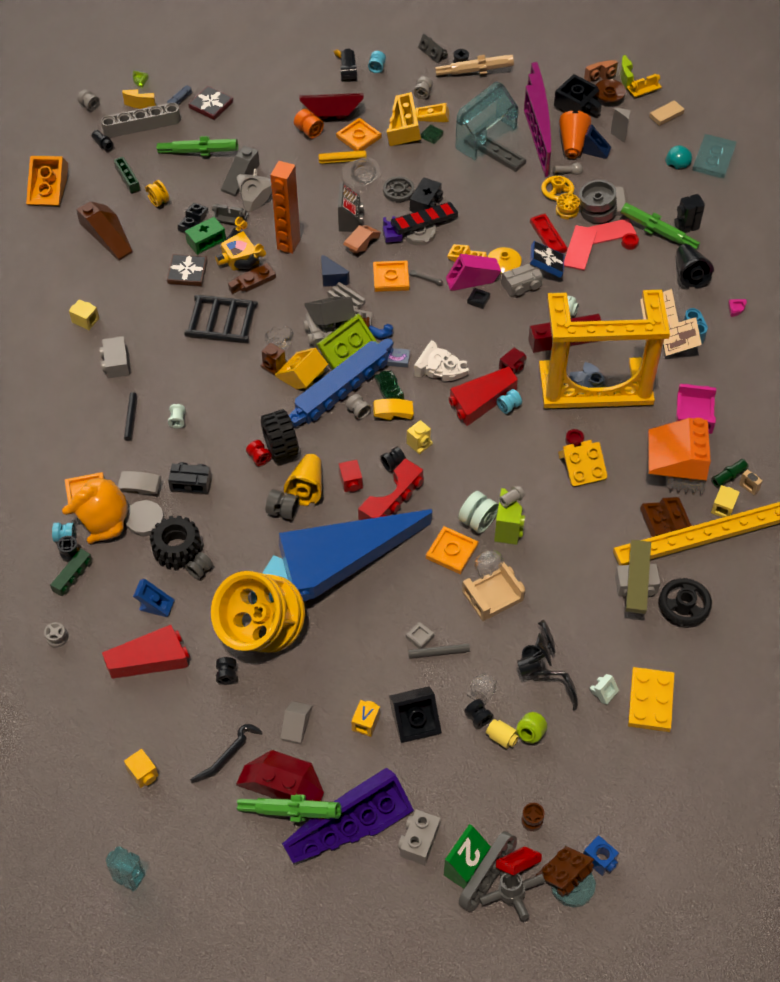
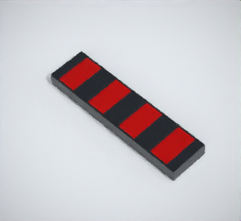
M447 202L391 219V225L399 235L458 217V211L451 202Z

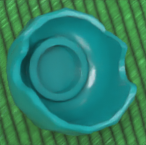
M674 146L668 151L665 161L668 166L674 165L675 169L686 168L691 164L692 153L684 146Z

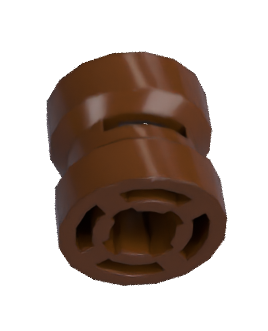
M529 803L523 809L521 822L528 831H537L542 827L545 812L540 804Z

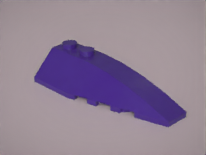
M385 768L334 801L341 804V816L338 819L311 818L284 841L282 845L291 862L295 863L318 855L321 851L338 848L341 844L358 841L361 837L378 834L414 811L396 774Z

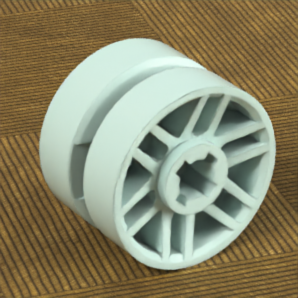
M475 491L464 502L458 519L465 525H470V528L477 533H482L495 519L499 504L490 498L487 499V496L480 491Z

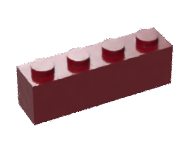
M599 314L571 318V322L601 321ZM550 322L530 326L528 340L533 353L552 350L553 341ZM598 341L570 342V346Z

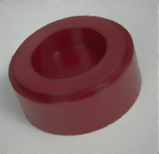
M578 429L569 430L565 437L566 444H574V447L581 446V442L584 441L583 432Z

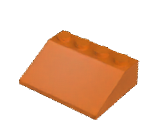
M687 418L648 430V474L707 481L711 462L708 420Z

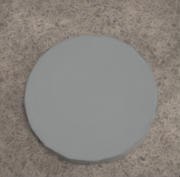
M432 224L402 233V235L410 244L425 245L435 238L436 226Z
M142 500L130 505L125 523L130 532L146 536L151 535L152 528L155 529V524L157 522L161 523L164 516L161 507L157 503Z

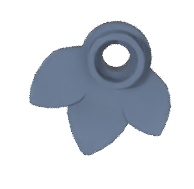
M585 362L583 371L570 372V378L578 385L588 388H599L605 384V378L599 373V369L591 363Z

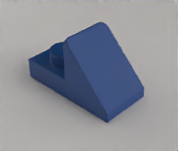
M146 579L139 581L133 595L135 599L142 603L139 608L140 611L163 617L169 615L175 600Z

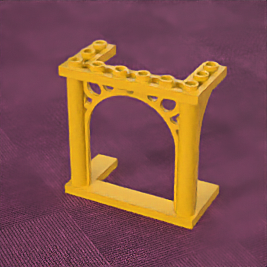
M643 290L642 298L646 320L571 322L567 293H548L547 302L553 343L550 360L539 361L544 408L654 405L653 387L664 339H669L670 337L662 290ZM646 340L643 357L629 358L631 378L619 385L588 388L574 383L566 373L570 342Z

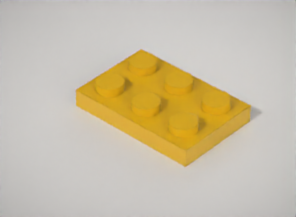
M633 667L628 716L629 727L670 732L674 672Z

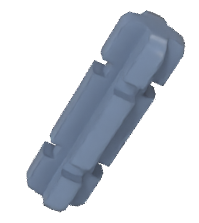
M185 85L167 103L179 104L192 93V88Z

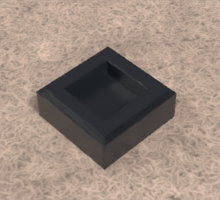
M474 288L467 299V304L484 309L491 293Z

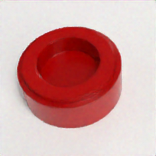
M627 233L623 235L621 244L625 249L633 250L638 247L639 238L633 233Z

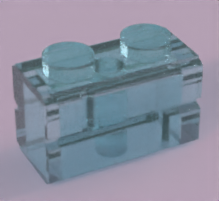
M121 846L116 847L114 851L112 850L108 854L105 862L113 881L120 885L124 884V887L135 891L145 877V870L140 857L132 852L129 853L128 850Z

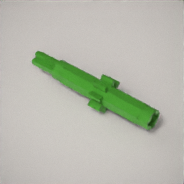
M200 136V140L157 143L156 149L158 153L201 152V156H210V152L238 151V140H210L209 136Z
M625 203L621 209V214L645 226L644 231L653 234L655 231L678 244H690L696 250L700 245V242L687 236L686 233L661 221L662 216L657 213L650 215L628 203Z
M291 795V799L258 798L257 800H237L238 811L256 812L257 814L291 816V822L305 821V817L338 819L341 816V804L339 802L305 800L306 795Z

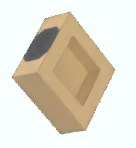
M747 469L742 474L739 485L751 494L756 495L760 490L763 480Z

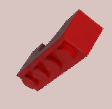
M405 458L394 470L396 489L384 497L369 496L358 508V519L365 520L390 516L400 509L401 504L411 497L413 491L423 484V469Z

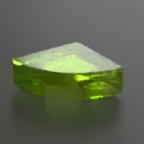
M133 70L134 83L143 88L149 78L148 73Z

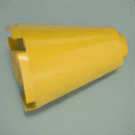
M306 454L284 484V493L299 496V505L307 506L312 502L317 503L322 495L321 459L314 454Z

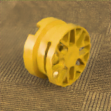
M160 180L145 186V190L149 194L147 196L155 207L160 206L162 202L166 203L169 201L168 191Z
M571 193L561 194L557 198L556 214L560 215V218L568 220L571 217H577L580 206L579 198Z

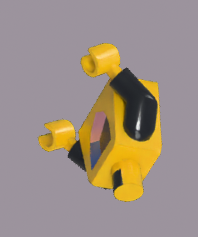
M237 217L235 220L237 227L233 228L230 235L221 244L222 254L215 256L219 266L228 263L234 271L250 269L252 266L259 264V256L264 257L266 255L264 246L257 244L254 247L245 232L240 231L241 229H246L248 224L242 217Z

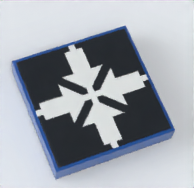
M533 241L531 244L530 264L561 278L564 273V254Z

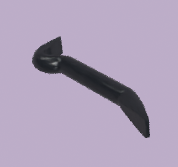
M252 724L242 725L238 730V738L211 767L191 778V783L204 780L216 774L245 743V732L249 731L262 735V731Z

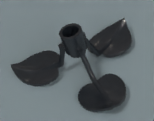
M543 619L538 624L544 629L548 641L546 643L544 635L540 632L535 644L540 651L518 660L519 670L522 677L534 673V676L561 675L573 693V710H576L578 706L577 692L569 674L565 671H538V669L542 668L539 659L546 657L551 667L552 661L549 649L552 648L553 653L556 652L553 636Z

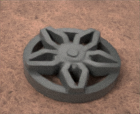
M392 177L384 183V196L392 201H396V203H401V201L411 198L414 193V184L405 177Z

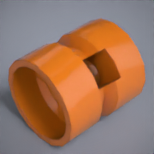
M308 109L300 110L294 118L295 127L303 131L311 139L318 137L323 131V121Z

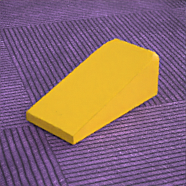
M447 103L416 108L417 121L449 122Z

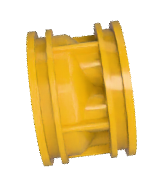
M253 571L237 572L226 578L216 590L211 604V621L215 633L224 644L241 651L273 653L287 648L298 637L305 618L303 598L291 581L281 576ZM252 590L257 596V602L251 604L248 600V595ZM269 593H271L273 597V603L269 599ZM248 613L252 620L249 625L244 627L242 617ZM265 626L266 634L260 638L259 631Z

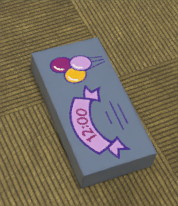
M393 348L394 351L388 356L386 366L408 367L410 350Z

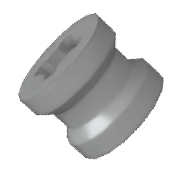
M57 622L47 625L44 635L48 644L53 648L62 647L67 642L64 626Z

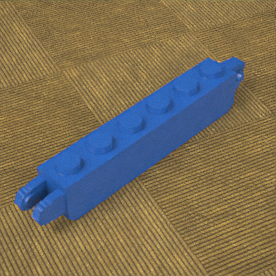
M384 339L379 344L375 341H370L295 399V409L289 414L293 426L297 427L303 422L309 425L317 420L339 400L344 399L348 393L357 389L366 379H370L375 372L384 368L388 363V356L394 351L392 339Z

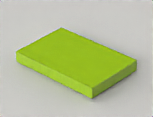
M356 314L316 345L333 370L370 341H377L360 314Z

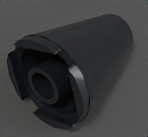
M683 244L678 247L676 255L679 277L682 284L686 288L695 287V289L705 286L712 279L711 275L714 272L712 263L690 244Z

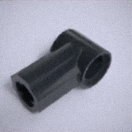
M346 48L341 51V80L357 79L354 51Z

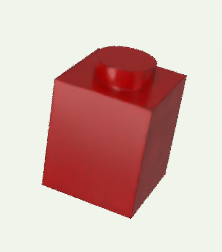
M352 460L339 463V476L344 492L363 489L358 461Z

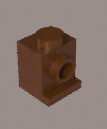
M270 342L261 351L263 363L260 366L275 376L286 363L285 351Z

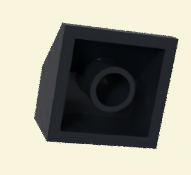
M430 686L389 696L394 722L401 743L442 733L435 694Z

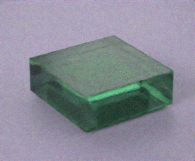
M431 124L421 133V138L433 144L443 136V130Z

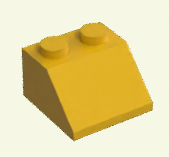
M315 347L296 352L275 376L295 389H307L314 383L313 380L324 373V368L328 363Z

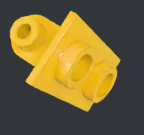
M655 73L646 77V80L644 78L634 80L630 83V86H627V89L634 97L661 89L662 86L658 83L660 75Z

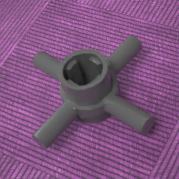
M500 870L501 878L498 890L480 896L481 905L502 899L508 905H515L521 920L528 919L529 914L522 901L523 897L525 896L526 889L545 882L543 875L539 874L522 880L519 873L511 875Z

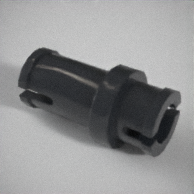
M99 130L92 132L91 137L98 142L101 148L107 151L113 148L114 144L108 136H104Z

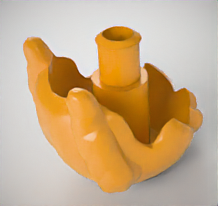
M94 478L89 480L75 494L71 502L64 506L62 512L65 515L75 513L77 518L91 533L87 538V543L92 544L96 541L112 539L121 534L124 529L128 505L125 495L112 480Z

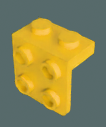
M592 440L583 441L581 446L574 447V444L563 446V450L558 451L559 458H565L572 486L607 478L600 442L592 443Z

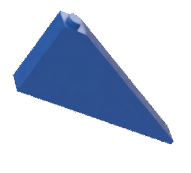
M432 509L279 533V549L287 578L297 587L303 601L314 599L430 525Z

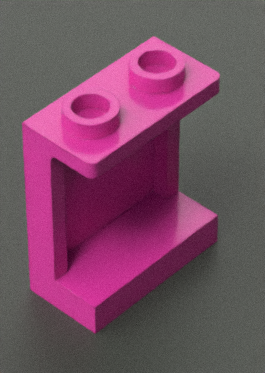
M680 384L677 392L676 421L687 418L708 420L709 434H713L716 417H714L716 388Z

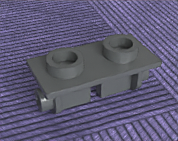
M425 33L422 34L418 47L437 63H439L440 58L448 56L446 49L439 46Z
M219 204L212 207V211H214L212 217L226 223L235 224L237 217H242L246 221L249 214L244 208L231 207L228 209V206Z

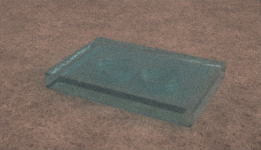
M705 134L692 170L725 178L737 142Z

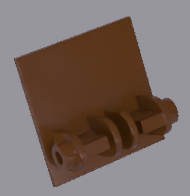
M565 846L551 861L542 867L536 876L542 874L546 882L558 887L557 892L563 897L564 895H569L575 888L574 886L577 887L579 885L578 881L582 882L593 872L594 864L592 862L594 859Z

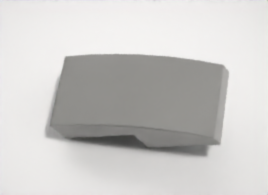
M122 471L118 487L122 492L138 491L141 495L157 494L161 476L145 472Z

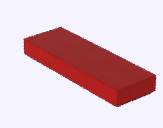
M546 214L530 218L532 227L545 246L560 253L567 252V246Z

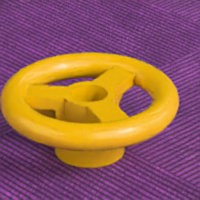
M551 176L543 181L541 190L547 198L557 201L559 197L555 196L557 193L563 191L573 194L574 185L566 177ZM551 182L553 189L549 193L546 186Z

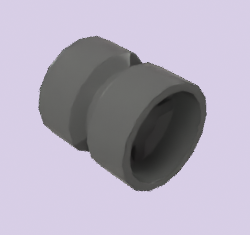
M272 489L266 501L265 511L267 514L275 516L281 514L282 518L293 520L298 510L299 496L289 493L284 495V492Z

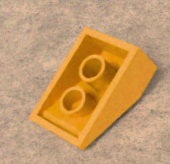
M30 156L27 205L60 206L68 174V162L63 156Z

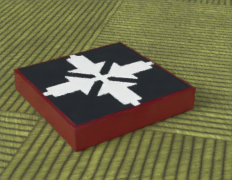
M207 86L188 105L190 109L215 120L233 103V97Z

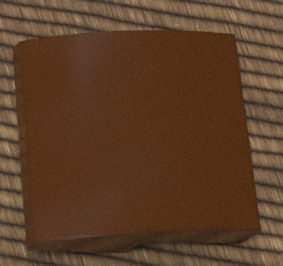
M679 497L662 498L660 502L643 503L640 507L652 537L692 526Z

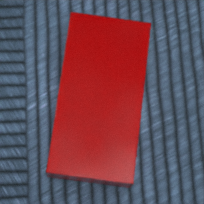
M524 846L496 860V868L515 875L541 862L542 854Z

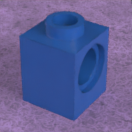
M599 835L583 852V854L594 859L592 862L594 864L593 868L601 876L607 871L611 873L618 865L617 858L619 852ZM604 854L607 860H600L597 855Z

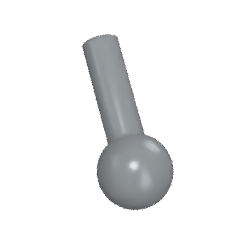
M573 163L571 166H553V172L579 175L583 172V166L580 163Z

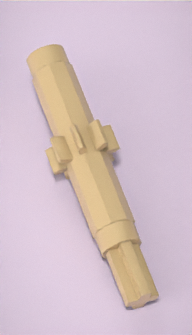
M513 54L485 58V55H478L477 60L435 67L436 76L479 71V75L487 74V70L514 66Z

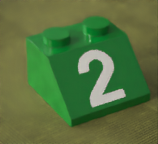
M471 824L463 832L445 858L444 876L465 889L491 848Z

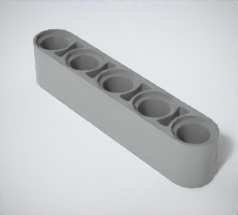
M167 103L104 116L101 119L104 136L112 138L175 125L181 121L178 104Z

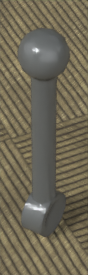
M410 270L409 272L411 277L417 276L435 282L439 286L443 284L442 279H434L416 273L415 270Z

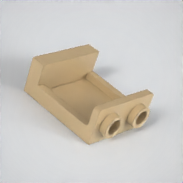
M504 561L500 563L498 570L474 582L470 578L462 582L463 594L482 621L524 601L525 587L521 581L518 582L514 571Z

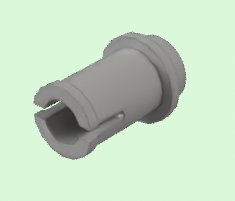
M514 486L511 491L499 497V502L506 508L517 500L521 501L525 496V492L522 487Z

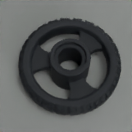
M679 578L668 582L663 587L659 597V604L663 614L668 619L683 626H692L701 623L708 617L712 608V599L709 591L700 582L688 578ZM683 587V589L678 591L676 599L667 597L672 589ZM695 591L702 596L704 608L696 605L697 594ZM692 614L693 617H684L680 615Z

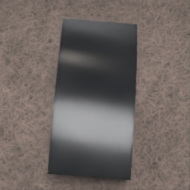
M193 203L185 211V218L178 224V231L185 233V230L202 223L208 212V207Z

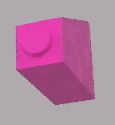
M460 254L446 276V280L451 291L491 284L499 276L501 269L496 258Z

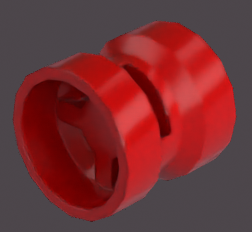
M261 440L251 442L246 448V453L253 457V461L257 466L265 465L272 457L270 451L265 449V445Z

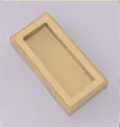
M674 100L650 112L649 117L661 126L684 114L685 109Z

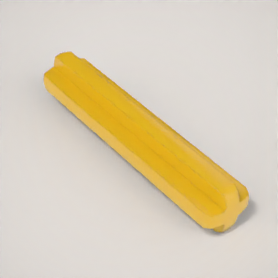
M365 150L321 153L318 155L320 164L364 161L367 159V154Z

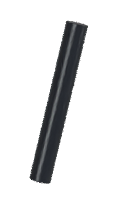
M131 392L129 395L124 440L130 441L132 438L137 399L135 392Z

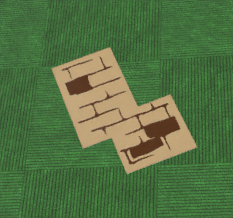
M672 289L664 291L663 298L670 330L669 339H664L666 356L702 345L696 317L678 322ZM642 298V299H640L641 308H642V313H643V319L646 320V315H645V310H644V304H643V298Z

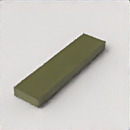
M631 539L626 612L646 614L651 542Z

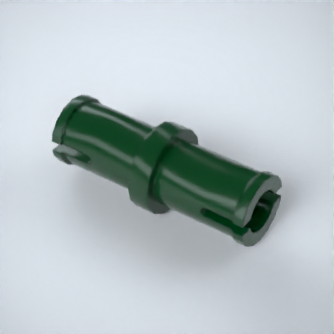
M740 459L732 466H726L722 472L711 478L713 485L719 488L727 481L736 479L738 474L748 469V463L744 459Z

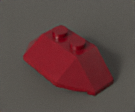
M363 93L299 95V101L315 116H320V119H329V116H336L338 119L345 118L364 99Z
M270 750L244 765L236 783V786L275 799H291V795L297 794L306 795L305 800L322 801L324 791L312 763L274 750Z

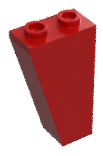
M508 366L450 388L449 403L457 410L458 418L463 420L465 425L468 426L497 405V398L502 395L505 396L511 389L517 390L518 379Z
M172 625L102 652L104 662L112 679L183 669L188 667L187 659L190 658L186 647H181L180 645L182 639L179 631H174Z

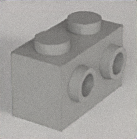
M416 809L414 815L408 817L405 827L408 829L406 835H402L399 840L400 857L426 865L440 828L441 818Z

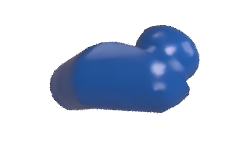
M391 324L384 325V329H378L369 325L370 332L378 339L389 337L393 334L394 328Z

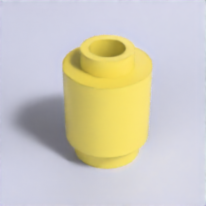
M492 720L486 730V734L489 735L490 739L506 749L509 746L514 747L519 738L517 730L501 720Z

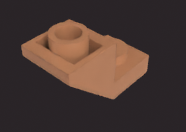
M359 225L344 241L343 245L349 247V251L354 253L366 251L369 241L379 238L381 232L368 225Z

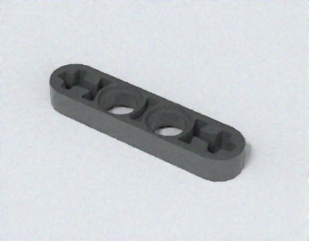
M503 831L497 837L459 898V905L470 912L477 908L480 903L479 897L486 894L500 872V869L496 868V860L513 852L517 843L516 836Z

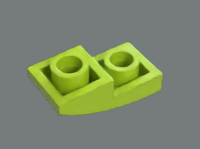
M623 55L620 77L622 84L627 90V86H630V83L634 80V75L631 72L633 64L626 55Z

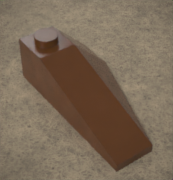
M89 201L76 209L79 224L118 261L133 253L117 215L107 205Z

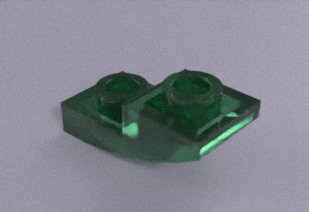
M392 370L382 371L374 375L384 399L404 400V393L398 386L397 378Z

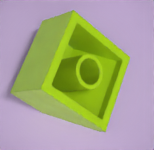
M501 488L500 496L508 493L505 488ZM517 501L506 508L499 502L494 542L517 545L518 537L522 538L525 515H521L522 506Z

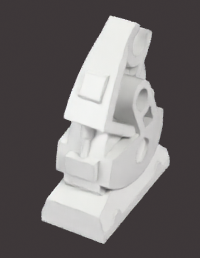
M432 340L414 365V376L419 378L426 374L430 378L435 379L437 377L442 378V381H452L462 378L469 373L467 361H459L456 356L451 355L447 350L437 348V344Z

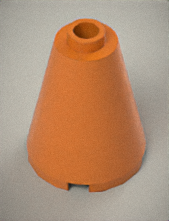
M573 111L565 112L560 116L559 120L564 154L571 159L580 156L589 125H591V117L582 111H578V113H572Z

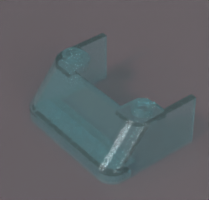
M496 81L463 106L457 114L455 149L474 161L477 160L478 146L485 143L487 140V130L501 120L510 127L517 128L518 106L504 84Z

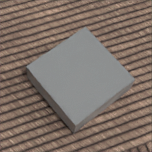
M418 622L406 634V639L419 649L424 648L435 637V633L421 622Z

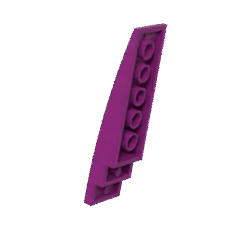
M532 62L530 74H528V84L525 87L523 110L544 176L548 177L551 156L549 109L538 62Z

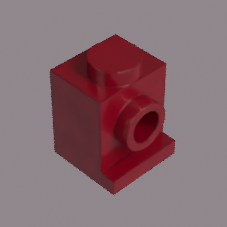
M514 347L500 358L499 370L509 366L514 374L520 372L525 366L524 361L527 360V356L524 352Z

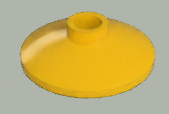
M500 247L494 249L488 255L490 258L497 259L501 269L500 274L521 266V256L514 249Z

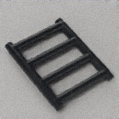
M206 295L194 296V301L196 302L189 328L184 332L185 336L249 342L248 332L254 307L257 308L258 306L257 301ZM203 302L213 303L206 331L195 330ZM220 304L230 305L223 333L213 332ZM237 306L247 307L240 335L230 334Z

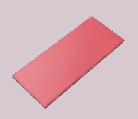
M629 218L588 227L597 229L593 245L621 239L627 233L637 235Z
M575 226L564 260V267L585 270L597 229Z

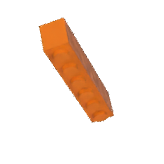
M278 161L270 175L276 243L278 250L293 254L301 240L296 168L294 164Z

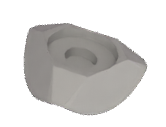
M254 169V175L239 174L237 176V184L244 209L250 212L261 207L272 192L271 180L257 176V169Z

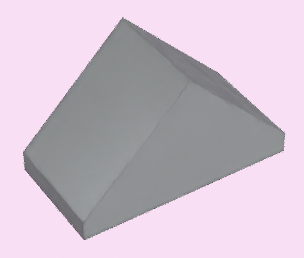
M294 701L289 704L284 714L281 740L301 745L312 705Z

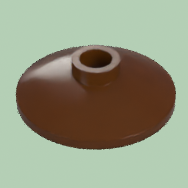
M605 79L596 84L600 90L599 99L602 101L616 102L624 98L626 94L625 86L617 80Z

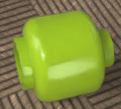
M529 712L518 722L516 730L518 736L524 742L533 744L543 737L548 726L541 714Z

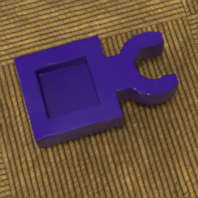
M383 217L385 243L402 241V234L398 235L391 225V221H387L386 217Z

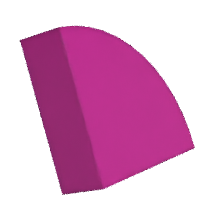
M732 299L728 301L730 317L738 316L744 311L747 303L746 299Z

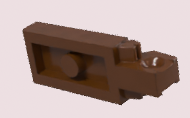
M266 263L229 282V291L232 294L239 291L248 292L276 279V273Z

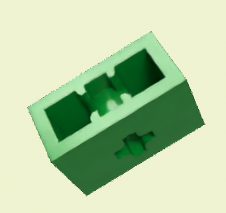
M215 217L185 230L187 244L197 255L226 240L225 228Z

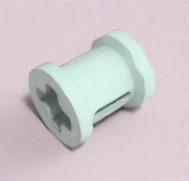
M172 404L169 408L171 415L168 419V425L172 428H182L185 422L183 419V415L186 413L185 406Z

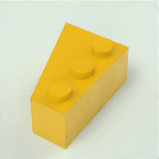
M412 92L397 95L392 109V117L389 121V129H387L390 146L421 140Z

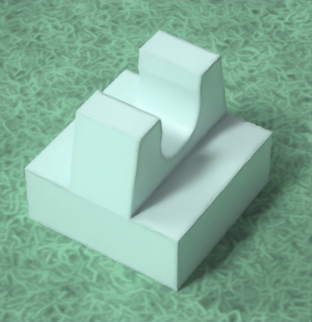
M606 674L604 677L597 679L598 684L596 686L592 685L590 687L592 694L598 697L600 702L608 704L619 691L613 676Z

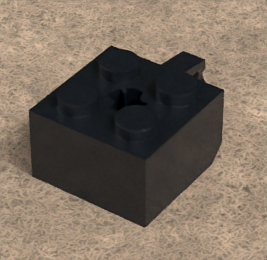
M573 74L555 91L554 106L565 112L573 111L572 113H578V111L598 115L602 104L598 102L600 90L591 82Z

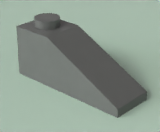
M247 146L241 148L235 156L222 185V192L236 197L239 193L237 176L239 174L252 175L254 169H257L260 165L258 150Z

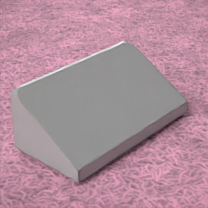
M615 107L611 134L625 142L631 110Z

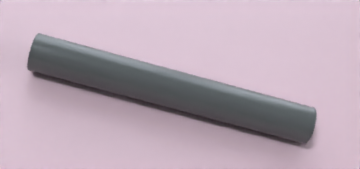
M467 643L408 650L409 658L469 652L470 646Z

